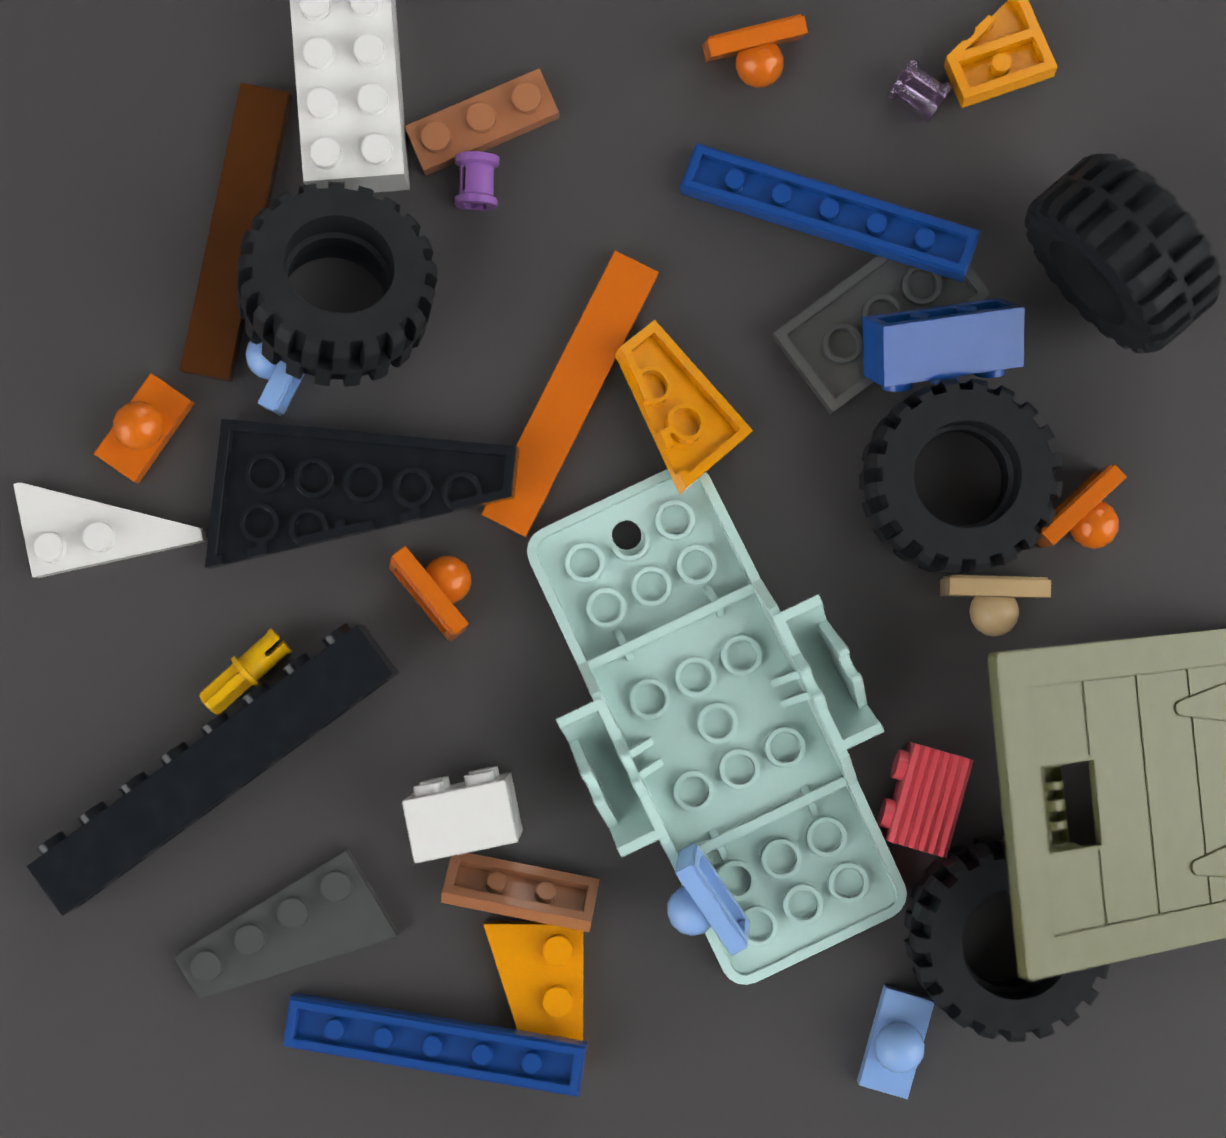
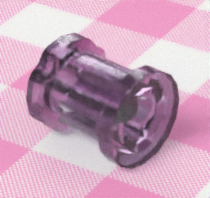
M912 58L887 96L893 100L899 97L921 112L922 120L928 123L954 85L948 81L944 84L940 83L918 68L919 61Z

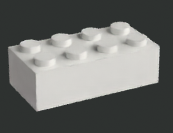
M290 0L303 182L305 185L316 183L317 189L328 188L329 182H343L345 189L356 191L359 185L374 190V193L410 190L395 0Z

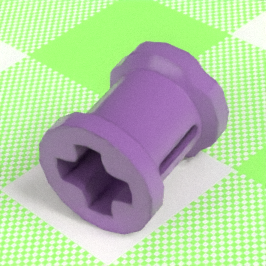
M466 151L456 154L455 164L460 167L459 195L454 197L455 207L469 211H491L497 209L498 201L493 196L494 169L499 167L500 157L492 153L480 151Z

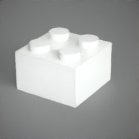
M492 766L468 772L469 775L464 776L465 782L450 784L449 776L421 781L419 785L414 786V793L402 801L414 864L518 842L523 828L511 772L499 774L498 766Z

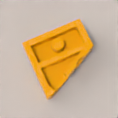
M1007 0L992 16L988 15L975 28L974 34L969 39L961 41L946 56L944 63L945 71L961 108L1052 78L1058 68L1029 0Z

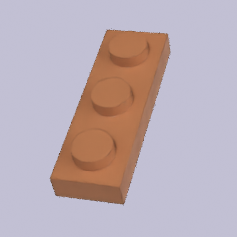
M538 68L404 127L425 176L455 164V156L460 152H483L555 121L560 116L542 72Z
M472 853L453 855L450 858L442 889L441 903L590 932L600 879Z

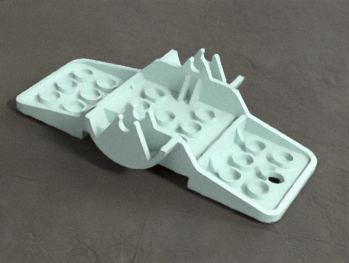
M668 469L541 528L533 534L527 548L529 563L593 699V702L557 718L556 721L569 742L582 779L592 795L596 808L610 829L621 858L660 840L676 871L679 851L695 843L699 845L750 921L747 948L731 956L712 926L705 932L726 976L737 984L749 985L756 983L899 913L906 903L907 891L905 883L859 785L847 749L885 732L881 723L867 704L863 678L856 671L849 657L850 651L827 621L823 602L819 594L780 612L778 605L761 580L707 472L679 495ZM631 521L640 528L641 540L633 549H621L613 542V529L620 522Z

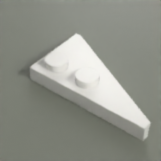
M21 482L13 484L31 574L34 578L207 542L206 532L202 528Z

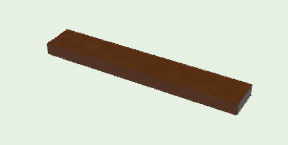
M240 83L180 371L183 373L232 382L245 323V320L240 317L237 304L238 258L240 257L241 242L245 231L252 229V219L262 208L267 207L269 209L292 100L289 92Z

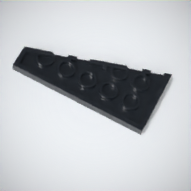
M221 419L205 568L221 567L514 499L519 448L517 446Z

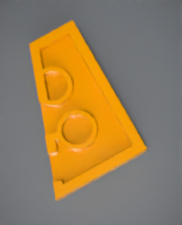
M655 320L620 346L615 353V357L679 495L753 432L751 427Z
M484 921L485 932L517 1030L583 1041L584 931L535 921Z

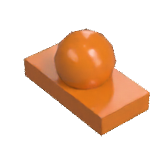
M798 14L709 36L702 45L706 63L737 55L736 70L740 79L754 88H766L777 81L784 68V57L777 45L800 40L808 34L805 15Z
M150 373L130 403L125 404L116 411L113 427L94 455L133 482L139 484L190 412L195 402Z
M1115 464L1097 469L1054 509L1056 513L1051 524L1042 527L1038 532L1041 537L1036 542L1040 548L1054 546L1069 531L1074 540L1083 547L1096 549L1103 548L1111 543L1119 529V518L1114 508L1102 500L1122 483L1127 476Z
M406 546L392 555L389 564L391 572L444 637L452 642L469 625L453 605V603L462 600L470 590L472 579L467 565L459 558L449 555L439 556L431 560L424 569Z

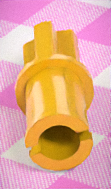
M270 628L262 638L239 658L235 655L230 658L233 663L200 692L199 697L201 701L214 714L219 715L223 713L253 685L255 687L261 685L259 680L287 654L292 653V649L283 640L271 652L266 653L269 648L280 640V636Z

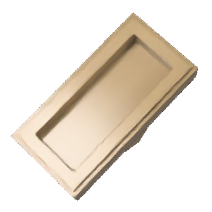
M948 575L940 579V596L974 597L969 610L973 625L984 635L995 637L1008 633L1017 623L1020 612L1015 598H1051V580H1048V577Z

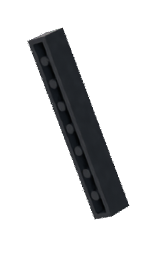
M347 623L340 626L322 640L326 648L313 658L304 653L282 669L286 677L272 688L265 682L245 695L241 701L246 707L230 718L224 712L200 729L204 737L191 747L182 742L159 759L164 765L161 769L150 777L143 771L123 784L118 789L123 796L107 807L104 801L83 813L78 818L82 826L72 834L66 836L61 831L37 847V851L41 856L26 867L61 916L86 903L399 674L364 625H357L351 629Z

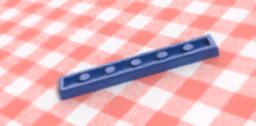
M698 143L695 145L680 186V193L682 195L960 282H964L981 230Z
M293 993L289 997L283 1039L284 1047L579 1097L581 1093L588 1045L587 1041L301 993Z

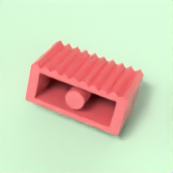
M910 741L906 744V751L898 749L891 768V778L897 780L892 799L884 798L877 820L878 826L884 828L882 831L884 839L894 844L947 858L974 760Z

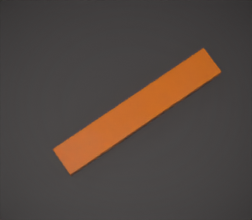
M616 250L614 251L516 445L519 448L515 497L514 499L486 505L481 514L482 516L527 538L616 361L615 353L628 338L659 276L658 271Z

